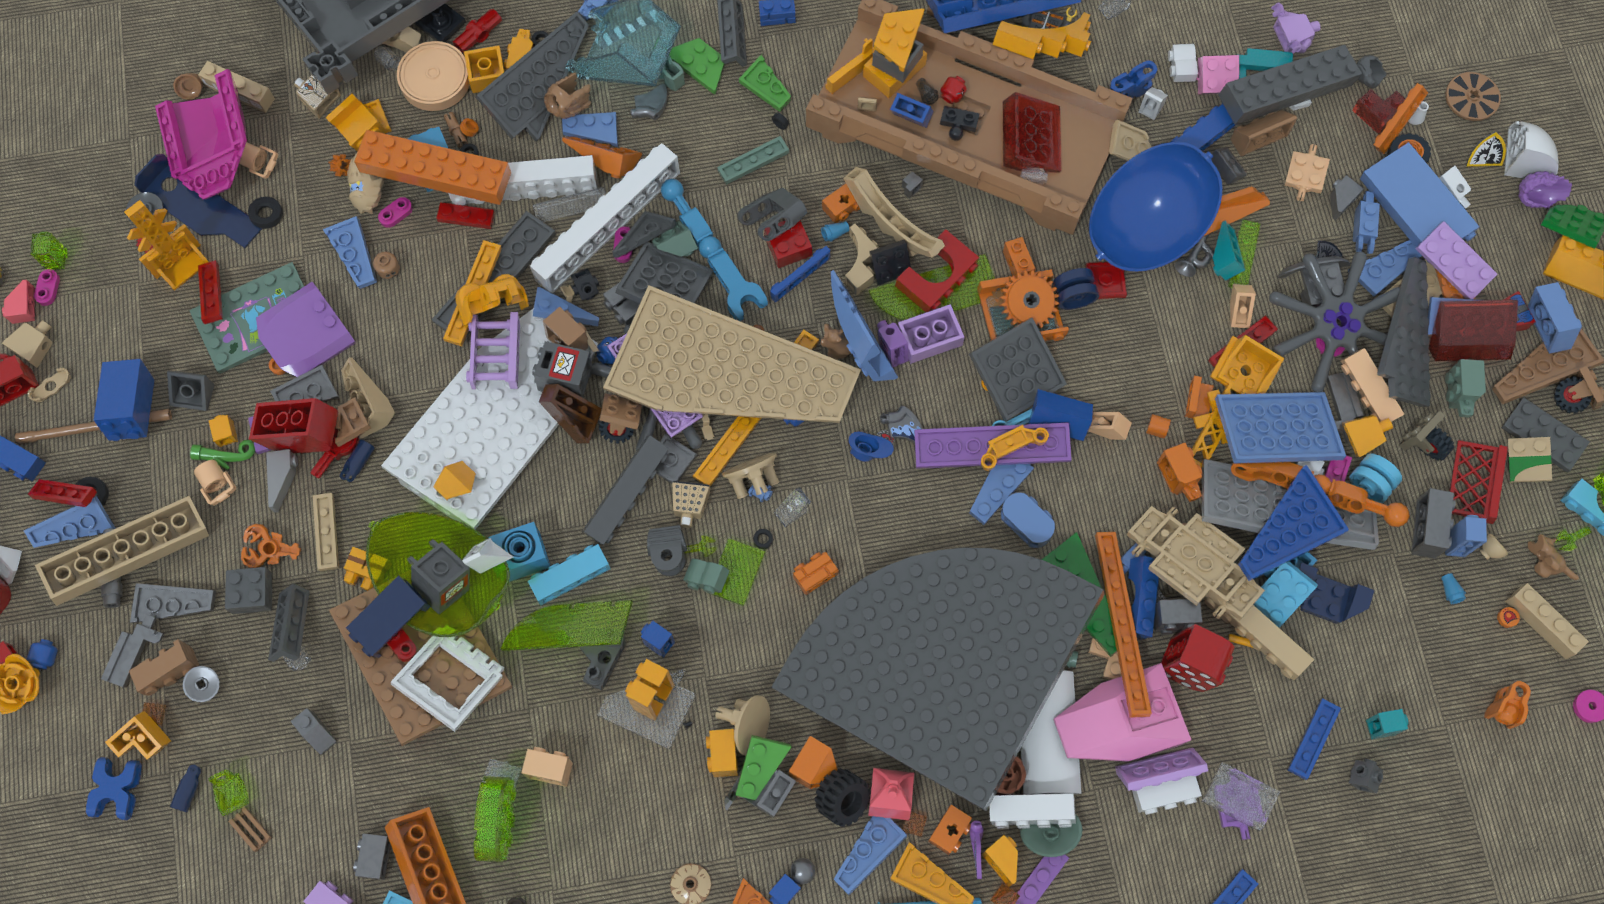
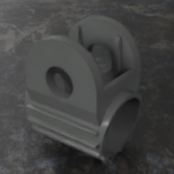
M675 525L649 529L647 552L648 556H651L652 563L658 572L664 576L670 577L679 574L685 567V551H688L681 526ZM667 556H672L670 560L665 561Z

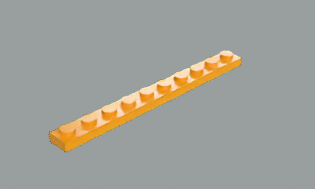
M803 330L794 343L814 350L819 343V339ZM738 416L695 472L693 478L701 484L711 486L762 418Z

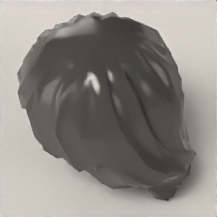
M1366 55L1356 63L1362 72L1358 81L1369 88H1376L1387 75L1382 67V62L1376 56Z

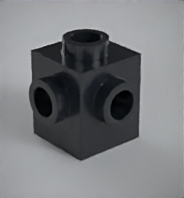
M588 268L570 275L574 283L571 286L575 296L579 295L581 300L592 299L595 297V294L599 293L597 289L600 286L596 276L592 277Z

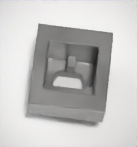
M913 171L902 181V188L905 189L904 195L909 199L922 188L923 179Z

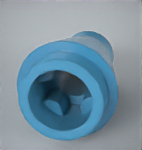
M846 221L825 224L821 228L822 237L826 242H832L849 232V225Z
M1452 573L1441 577L1446 600L1450 604H1457L1466 599V592Z

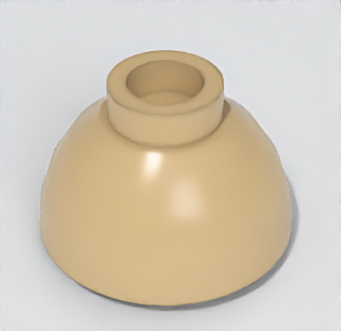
M1488 534L1487 542L1482 545L1483 549L1480 550L1485 558L1488 560L1490 558L1498 559L1507 556L1508 551L1492 534Z

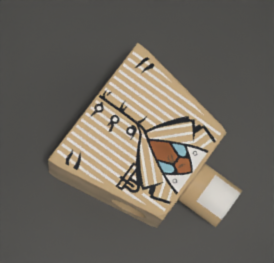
M312 75L306 81L298 78L294 83V86L298 88L296 91L298 98L318 119L341 96L338 89L327 95Z

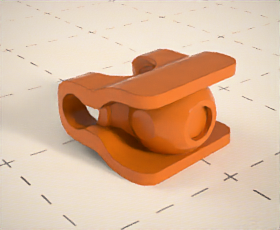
M1517 681L1509 687L1498 690L1494 702L1488 706L1484 718L1490 719L1494 717L1496 721L1506 725V728L1509 729L1522 725L1528 715L1527 703L1531 693L1530 687L1522 681ZM1516 687L1523 689L1522 697L1518 696Z

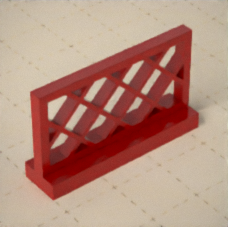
M1458 440L1449 492L1455 493L1456 496L1453 500L1459 498L1465 507L1460 510L1454 509L1452 514L1465 517L1477 515L1479 518L1486 519V523L1494 524L1498 515L1508 446L1500 445L1499 447ZM1461 447L1470 448L1473 454L1465 458L1461 453ZM1483 451L1493 452L1492 458L1488 461H1485L1479 453ZM1476 456L1482 464L1474 469L1468 460ZM1463 463L1470 469V472L1462 475L1458 470V466ZM1483 467L1489 472V476L1485 479H1482L1477 473ZM1474 474L1479 482L1471 487L1465 478ZM1460 481L1468 488L1462 493H1459L1455 488V484ZM1481 484L1487 490L1486 494L1482 497L1474 490V488ZM1468 492H1471L1477 499L1470 504L1462 497ZM1479 502L1484 508L1483 514L1475 513L1471 506Z

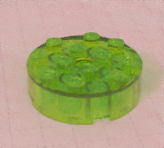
M484 776L483 781L486 782H481L475 811L474 830H477L473 842L474 857L476 861L503 862L507 860L508 847H512L513 842L511 828L515 826L514 808H512L513 801L516 799L515 782L510 777Z

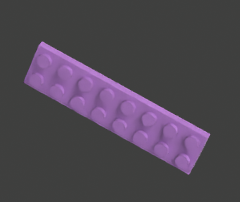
M1069 423L1023 425L1024 428L1032 430L1045 428L1049 433L1047 442L1040 446L1031 443L998 459L996 465L1071 462ZM1021 425L914 430L916 469L981 466V458L987 453L989 448L988 441Z

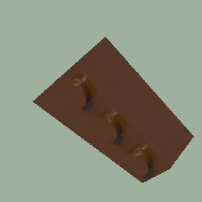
M545 384L539 403L576 443L589 444L602 408L559 384Z

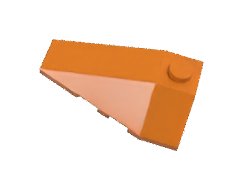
M574 136L562 137L564 143L582 156L592 155L594 164L602 171L610 173L613 178H622L628 171H632L642 156V152L624 147L610 148V144L595 143L594 145L592 140Z

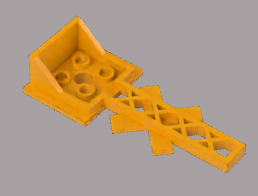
M139 200L124 211L137 227L130 230L127 236L128 240L142 238L137 250L139 252L148 251L139 260L156 279L162 276L174 291L198 273V265L209 262L197 249L201 244L185 224L174 231L177 225L176 221L162 223L167 213L165 208L155 210L152 215L142 201Z
M1247 335L1239 339L1232 336L1210 377L1226 386L1222 394H1231L1230 389L1237 394H1265L1284 358ZM1241 368L1247 371V376L1241 373ZM1219 389L1207 392L1212 413L1193 417L1196 429H1203L1192 451L1194 456L1196 452L1202 451L1204 459L1210 460L1220 440L1221 444L1228 443L1215 401L1216 396L1220 394ZM1211 435L1212 445L1206 446L1205 436ZM1194 459L1196 465L1198 464L1202 469V463Z

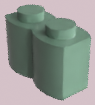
M660 49L651 56L654 73L659 78L664 79L665 84L671 90L676 91L685 84L683 69L678 63L672 61L667 52Z
M691 559L683 580L693 590L698 591L701 588L709 594H714V592L721 593L729 570L720 564Z

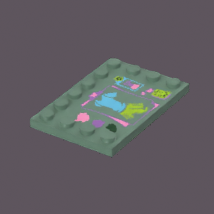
M293 262L221 295L222 320L204 324L201 320L200 305L189 310L219 374L268 351L258 338L256 317L304 287Z

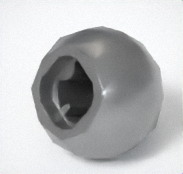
M806 858L796 859L791 865V879L800 885L808 884L815 876L814 864Z

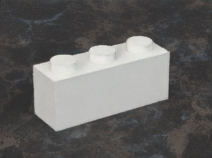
M1196 776L1183 777L1178 781L1162 782L1158 786L1142 787V789L1137 791L1132 790L1138 812H1145L1146 815L1158 812L1157 808L1165 807V810L1176 808L1177 803L1184 802L1185 805L1196 803V799L1202 796Z

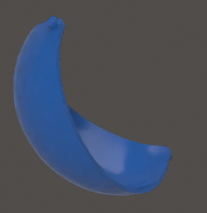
M1169 142L1151 147L1127 161L1107 181L1091 211L1089 234L1092 244L1097 250L1095 256L1100 261L1105 259L1111 265L1122 270L1147 271L1171 263L1193 248L1212 225L1221 204L1222 180L1218 169L1211 160L1214 156L1209 151L1203 153L1198 147L1189 143Z

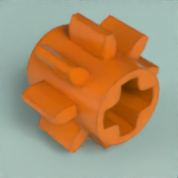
M340 154V156L333 155L334 159L328 162L331 168L329 171L336 172L335 176L341 177V175L347 176L351 159H346L345 154Z

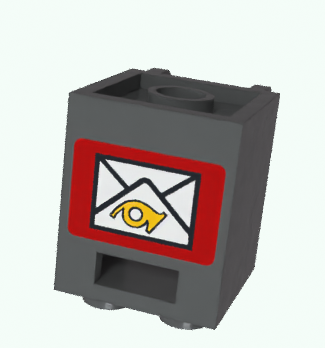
M545 341L543 348L540 347L538 351V364H534L532 375L535 378L534 383H536L538 391L543 392L545 384H559L584 398L588 380L592 375L590 351Z
M432 539L429 541L430 546L433 548L418 561L412 556L407 560L412 565L411 583L413 588L440 615L469 591L470 567L465 565L443 542L438 544Z

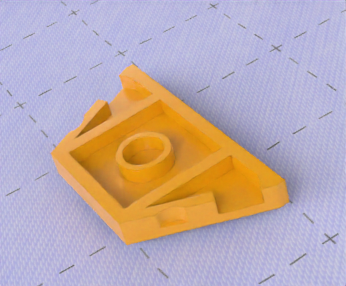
M925 9L885 13L874 42V49L883 54L889 62L893 61L899 66L901 72L905 71Z

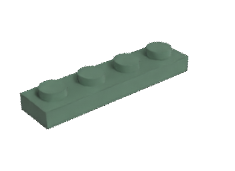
M779 136L717 167V171L727 185L789 154V148L782 137Z

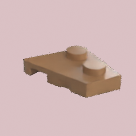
M355 397L338 407L339 413L336 423L338 435L335 438V443L340 447L371 429V426Z

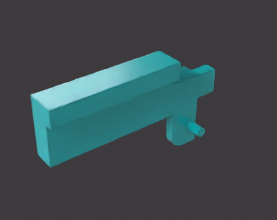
M1247 48L1245 55H1239V79L1246 77V70L1265 71L1293 62L1292 52Z

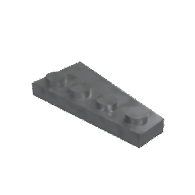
M136 583L130 623L143 622L146 614L162 619L213 611L216 591Z

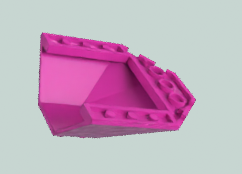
M230 69L214 75L219 94L211 98L172 103V101L166 100L155 106L171 176L179 179L191 191L198 193L202 199H208L231 188L247 142L245 119L237 86Z

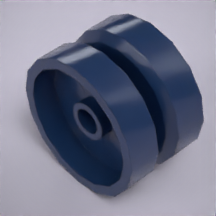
M1078 268L1069 270L1058 275L1053 280V286L1057 288L1055 292L1059 295L1057 300L1061 309L1073 310L1094 303L1100 295L1097 286L1094 284L1095 277L1091 269Z

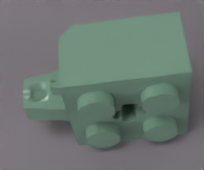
M1460 359L1446 373L1445 382L1448 384L1446 400L1449 402V408L1458 409L1459 417H1472L1475 402L1486 392L1483 360Z

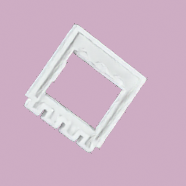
M447 626L443 631L439 629L395 676L391 681V685L456 732L502 679L501 673L504 667L494 660L487 664L490 659L488 655L478 648L472 653L474 645L463 637L456 641L459 634ZM439 646L485 679L467 697L466 702L460 709L454 707L413 676Z

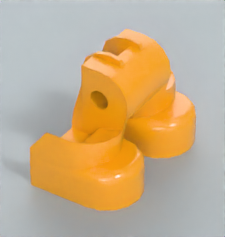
M502 274L492 282L482 284L481 286L475 283H468L462 286L457 291L455 299L463 325L471 323L473 315L499 306L500 299L505 298L507 306L519 303L521 310L529 307L524 287L514 276L509 274Z

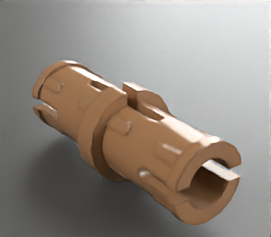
M449 112L451 119L445 114L444 120L449 127L450 135L454 137L457 147L461 148V141L463 144H467L468 141L460 130V124L455 117V113Z

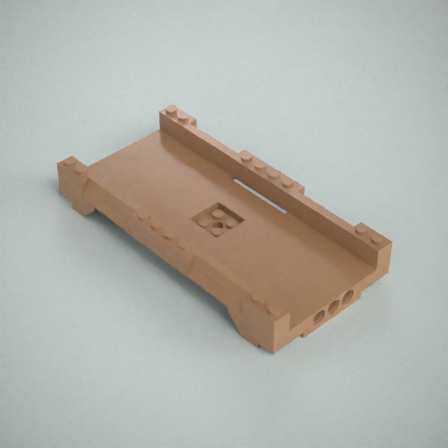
M884 0L861 1L858 7V20L828 78L862 53L866 38L873 40L874 47L884 14L898 12V6ZM920 24L915 40L924 44L923 50L927 53L926 65L890 98L886 97L863 77L862 71L833 94L825 88L824 84L819 95L813 94L806 107V127L822 133V137L838 144L859 140L931 171L1024 207L1023 210L1038 225L1052 231L1059 229L1073 235L1110 155L1109 147L1113 124L1116 120L1125 121L1133 98L1098 85L1096 92L1065 81L1033 68L1034 59L992 45L993 43L963 31L956 38ZM957 58L959 60H962L964 62H967L969 64H972L994 74L1000 75L1002 77L1020 83L1021 87L1006 82L1004 80L998 79L996 77H993L991 75H988L986 73H983L961 63L955 62V59ZM959 76L964 79L967 91L960 102L949 104L941 98L940 88L948 77ZM897 93L931 106L934 112L927 128L898 117L891 112L890 108ZM858 97L877 99L876 111L858 110ZM944 106L980 113L976 132L963 130V137L960 140H952L949 137V130L952 127L940 125Z

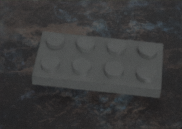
M1524 397L1519 401L1501 427L1515 438L1550 437L1551 462L1567 473L1573 468L1590 443V441Z

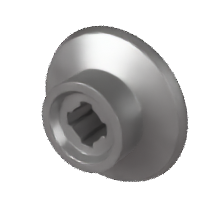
M194 667L184 676V693L195 702L209 701L219 690L220 682L218 675L209 667ZM201 680H204L206 684L203 688L199 684Z

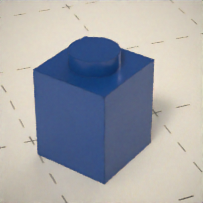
M784 874L770 890L769 895L772 897L769 900L773 904H789L801 890V887Z

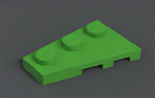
M751 735L735 795L756 800L791 749V744Z

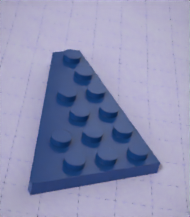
M1307 465L1303 466L1239 562L1238 565L1248 581L1349 531V528Z

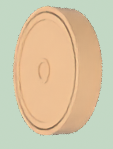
M430 41L411 48L402 57L397 68V81L406 100L413 106L426 111H440L454 106L465 96L470 86L464 55L456 47L445 42Z

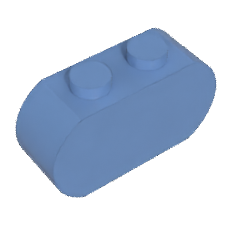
M1014 493L1005 500L1001 509L1002 521L1029 547L1039 548L1046 545L1055 530V523L1051 514L1046 510H1042L1038 506V502L1033 497H1028L1025 493Z

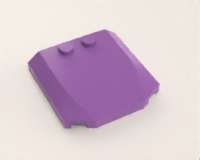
M313 282L256 317L258 338L280 369L295 377L325 364L356 343Z

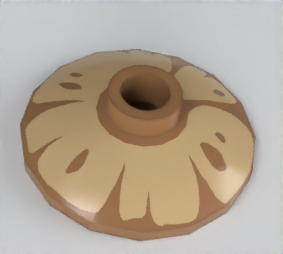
M692 863L683 865L672 875L670 883L671 893L681 904H700L710 894L711 878L708 872L700 865ZM689 880L694 881L692 888H688L686 885Z

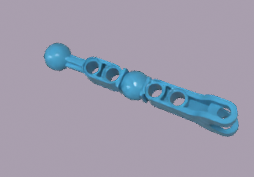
M672 178L666 180L661 186V194L667 201L675 203L682 214L679 216L680 221L690 229L700 254L707 259L711 269L728 293L727 305L732 317L738 321L744 319L741 305L746 301L754 302L761 309L768 306L767 297L761 287L756 283L745 281L722 248L721 242L716 237H713V232L696 207L692 209L689 207L682 196L684 188L681 182Z

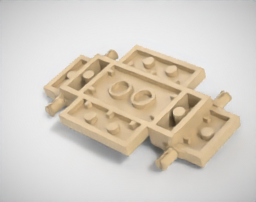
M1151 506L1127 533V536L1138 544L1132 551V554L1135 557H1139L1146 550L1154 555L1156 559L1149 565L1148 569L1196 606L1207 595L1219 606L1213 612V616L1217 615V619H1220L1226 611L1238 620H1241L1265 591L1256 584L1254 579L1248 581L1241 568L1235 563L1245 548L1211 523L1202 521V516L1197 513L1184 526L1174 518L1178 513L1175 507H1171L1165 514Z

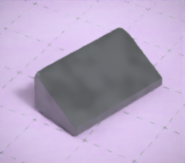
M1228 147L1216 149L1212 153L1214 157L1211 160L1227 185L1247 175Z

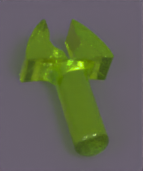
M1587 526L1572 534H1568L1566 529H1564L1556 537V542L1562 539L1568 540L1567 545L1559 549L1564 551L1576 549L1575 541L1590 534L1591 529Z
M702 535V540L699 544L687 545L688 551H685V554L701 551L706 558L713 554L717 548H706L705 545L716 541L711 537Z

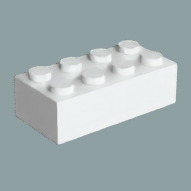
M1074 794L994 796L990 804V822L997 829H1009V825H1016L1019 829L1030 828V825H1037L1038 828H1051V824H1058L1061 828L1072 827V824H1076Z

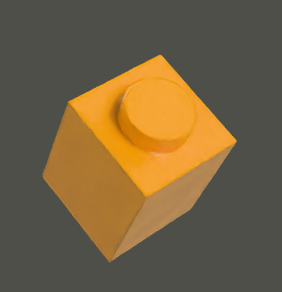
M218 415L214 419L208 420L213 441L219 447L238 442L234 422L228 415Z

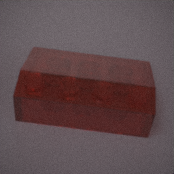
M1014 92L1003 101V167L1017 171L1061 172L1060 106Z
M1517 299L1440 301L1428 348L1434 360H1511L1516 342Z

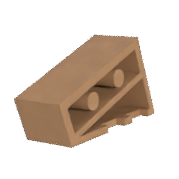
M177 639L173 642L174 646L169 650L162 649L159 651V656L151 660V658H148L129 670L137 692L146 696L155 694L159 688L175 684L176 680L184 677L189 670L200 666L192 647Z

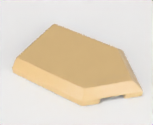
M1120 120L1114 122L1109 147L1111 155L1129 161L1152 146L1146 131Z

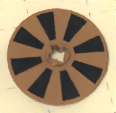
M1465 72L1457 75L1450 81L1446 89L1445 96L1450 109L1459 117L1470 121L1488 119L1497 111L1501 102V95L1497 85L1487 76L1476 72Z

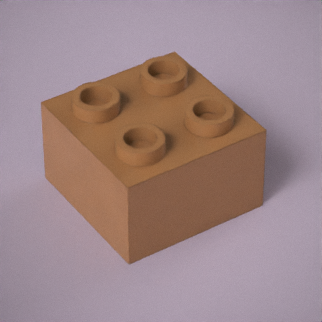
M559 307L543 320L546 338L550 342L582 350L589 348L586 328L582 323H577L568 310L564 311Z

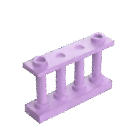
M510 312V319H507V321H479L477 314L473 315L472 322L469 323L471 351L470 371L466 372L467 383H470L472 389H476V380H505V382L509 383L510 389H518L520 318L518 312ZM478 329H507V331H510V336H506V338H478ZM506 346L509 348V353H506V355L477 356V347ZM477 363H506L508 365V371L503 373H476Z

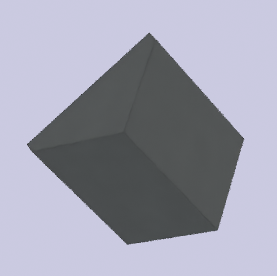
M167 371L170 406L203 411L208 410L214 384L206 375Z

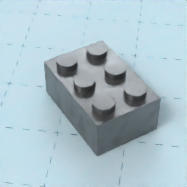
M1430 488L1417 499L1411 554L1435 559L1451 547L1452 537H1450V530L1454 524L1452 511H1454L1456 501L1453 500V492Z

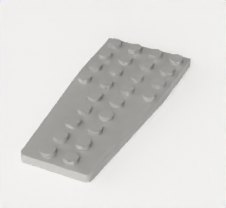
M1204 459L1202 463V521L1259 533L1284 496L1287 488L1264 480H1243L1232 474L1231 464ZM1334 506L1349 528V531L1327 543L1375 550L1379 544L1376 513L1365 509L1362 513L1356 514Z

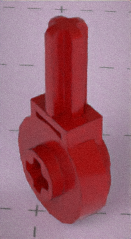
M335 428L331 450L324 451L325 453L310 473L318 479L321 478L334 459L339 461L342 456L353 452L359 442L358 436L338 447L335 443L338 430Z

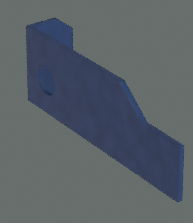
M164 154L154 155L135 177L134 185L140 193L149 192L157 195L163 203V209L165 208L169 214L200 236L226 235L243 248H246L262 230V228L256 227L251 222L247 214L218 194L208 199H202L198 193L184 186L183 182L179 179H176L177 186L174 190L164 191L162 189L163 182L168 178H173L168 159Z

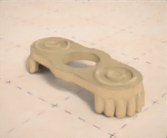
M65 368L56 369L57 373L45 379L38 387H31L27 393L29 399L34 402H42L51 395L57 394L71 380L68 370ZM49 382L56 383V387L52 391L46 390V385Z

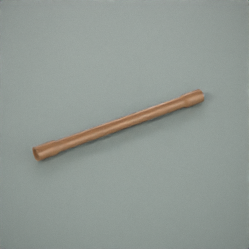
M170 409L150 412L149 422L172 420ZM88 422L39 431L20 432L15 434V441L17 444H24L37 440L98 431L100 428L95 422Z

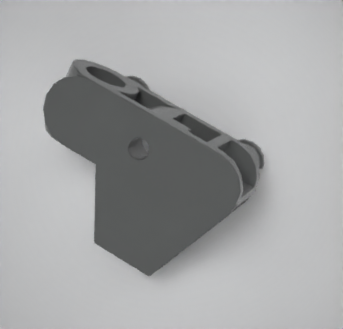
M614 629L585 630L578 646L591 661L583 682L592 688L603 690L625 648L626 643L621 632ZM606 658L609 659L608 663H604Z

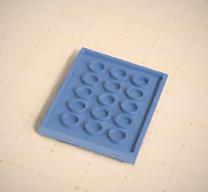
M1325 392L1219 394L1215 398L1234 463L1344 460L1346 457Z

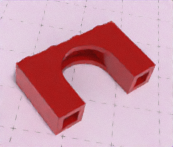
M946 229L937 237L945 245L938 255L949 264L952 275L946 281L932 283L922 278L911 267H908L896 279L895 287L926 313L938 309L942 304L941 301L944 298L948 299L953 294V289L957 285L961 286L966 280L965 276L968 273L972 274L979 266L977 265L979 257Z

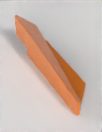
M1252 186L1223 195L1218 213L1204 236L1220 229L1223 221L1231 224L1270 205V200L1264 192L1260 193Z

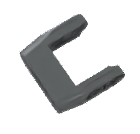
M780 188L764 194L739 210L737 218L743 225H752L771 212H777L776 215L761 223L758 228V236L764 241H770L798 223L807 214V209L800 199L786 189ZM765 203V209L759 212V205ZM750 212V218L747 221H743L744 214ZM781 218H785V224L778 226V221ZM769 227L770 233L767 236H763V230Z

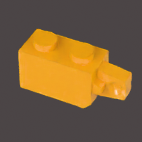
M519 29L517 36L512 37L511 44H508L507 49L508 59L504 61L505 70L509 69L534 48L530 30Z

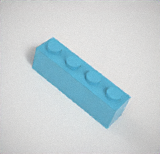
M590 545L584 549V552L569 556L565 562L553 564L548 568V571L534 574L528 580V583L539 604L543 605L611 568L599 545Z

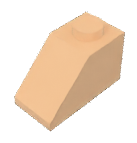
M1233 284L1230 299L1231 327L1250 328L1256 296L1252 285Z
M1093 412L1092 423L1088 432L1111 440H1126L1132 423L1120 412Z

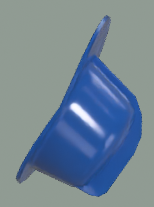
M854 432L849 436L850 453L860 461L868 462L874 458H886L894 451L892 443L883 437L864 432Z

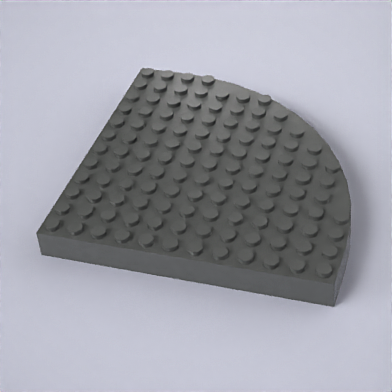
M955 548L911 556L887 565L864 577L829 604L804 632L785 662L772 688L987 811L1105 595L1104 589L1044 560L1017 552L992 548Z

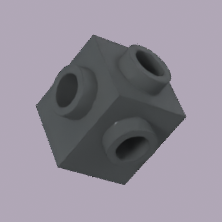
M1364 759V761L1355 760L1354 767L1351 769L1349 783L1360 791L1377 794L1379 785L1383 780V770L1377 766L1375 761Z

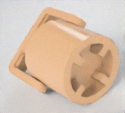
M246 142L239 164L249 168V172L267 179L277 163L278 153L262 145L257 147ZM266 151L273 153L271 159L269 160L265 168L266 170L264 174L256 172L261 170L266 162Z
M216 460L205 461L195 468L194 474L202 486L200 491L208 504L215 506L227 499L236 490V485L226 471L223 472ZM227 483L230 485V488L217 495L215 499L212 500L208 493L222 489Z

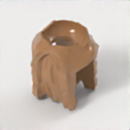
M571 73L569 76L552 84L545 94L544 102L547 111L556 117L563 119L573 117L591 105L589 100L590 84L577 91L574 89L577 85L575 81L577 79L576 73Z

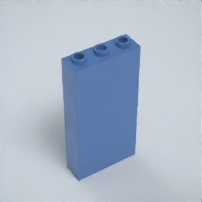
M1409 142L1363 172L1360 180L1370 192H1374V197L1415 247L1443 221L1467 242L1477 235L1475 232L1479 225Z

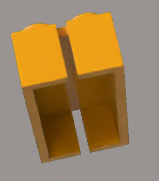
M646 659L644 663L641 662L635 672L637 678L629 682L625 692H627L626 697L635 711L655 721L664 704L654 700V696L666 701L675 685L667 669Z

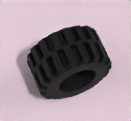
M840 768L837 771L833 770L830 775L827 774L824 777L823 782H820V787L816 790L815 806L820 814L834 824L841 827L849 826L852 822H857L858 818L864 815L863 812L867 810V804L870 802L869 795L871 791L868 789L869 785L866 781L848 769L843 770Z

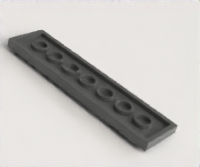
M526 211L498 243L501 245L502 250L488 283L502 274H509L517 279L556 234L555 230ZM457 291L432 319L433 323L444 331L447 330L457 306L455 299ZM491 309L477 314L478 320L481 321Z

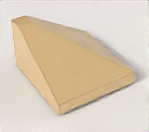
M858 97V110L876 111L877 99Z

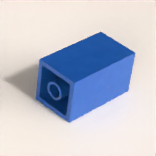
M141 359L102 362L94 422L109 441L147 437L154 378Z

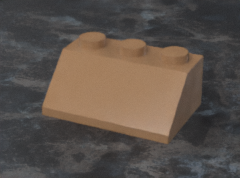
M1283 110L1269 113L1260 120L1257 118L1246 126L1241 125L1235 128L1230 140L1240 156H1244L1287 137L1297 117Z

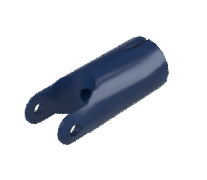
M360 439L340 473V478L352 482L365 466L375 447Z
M196 765L188 767L186 774L179 782L170 808L188 812L198 787V778L201 773L200 767Z

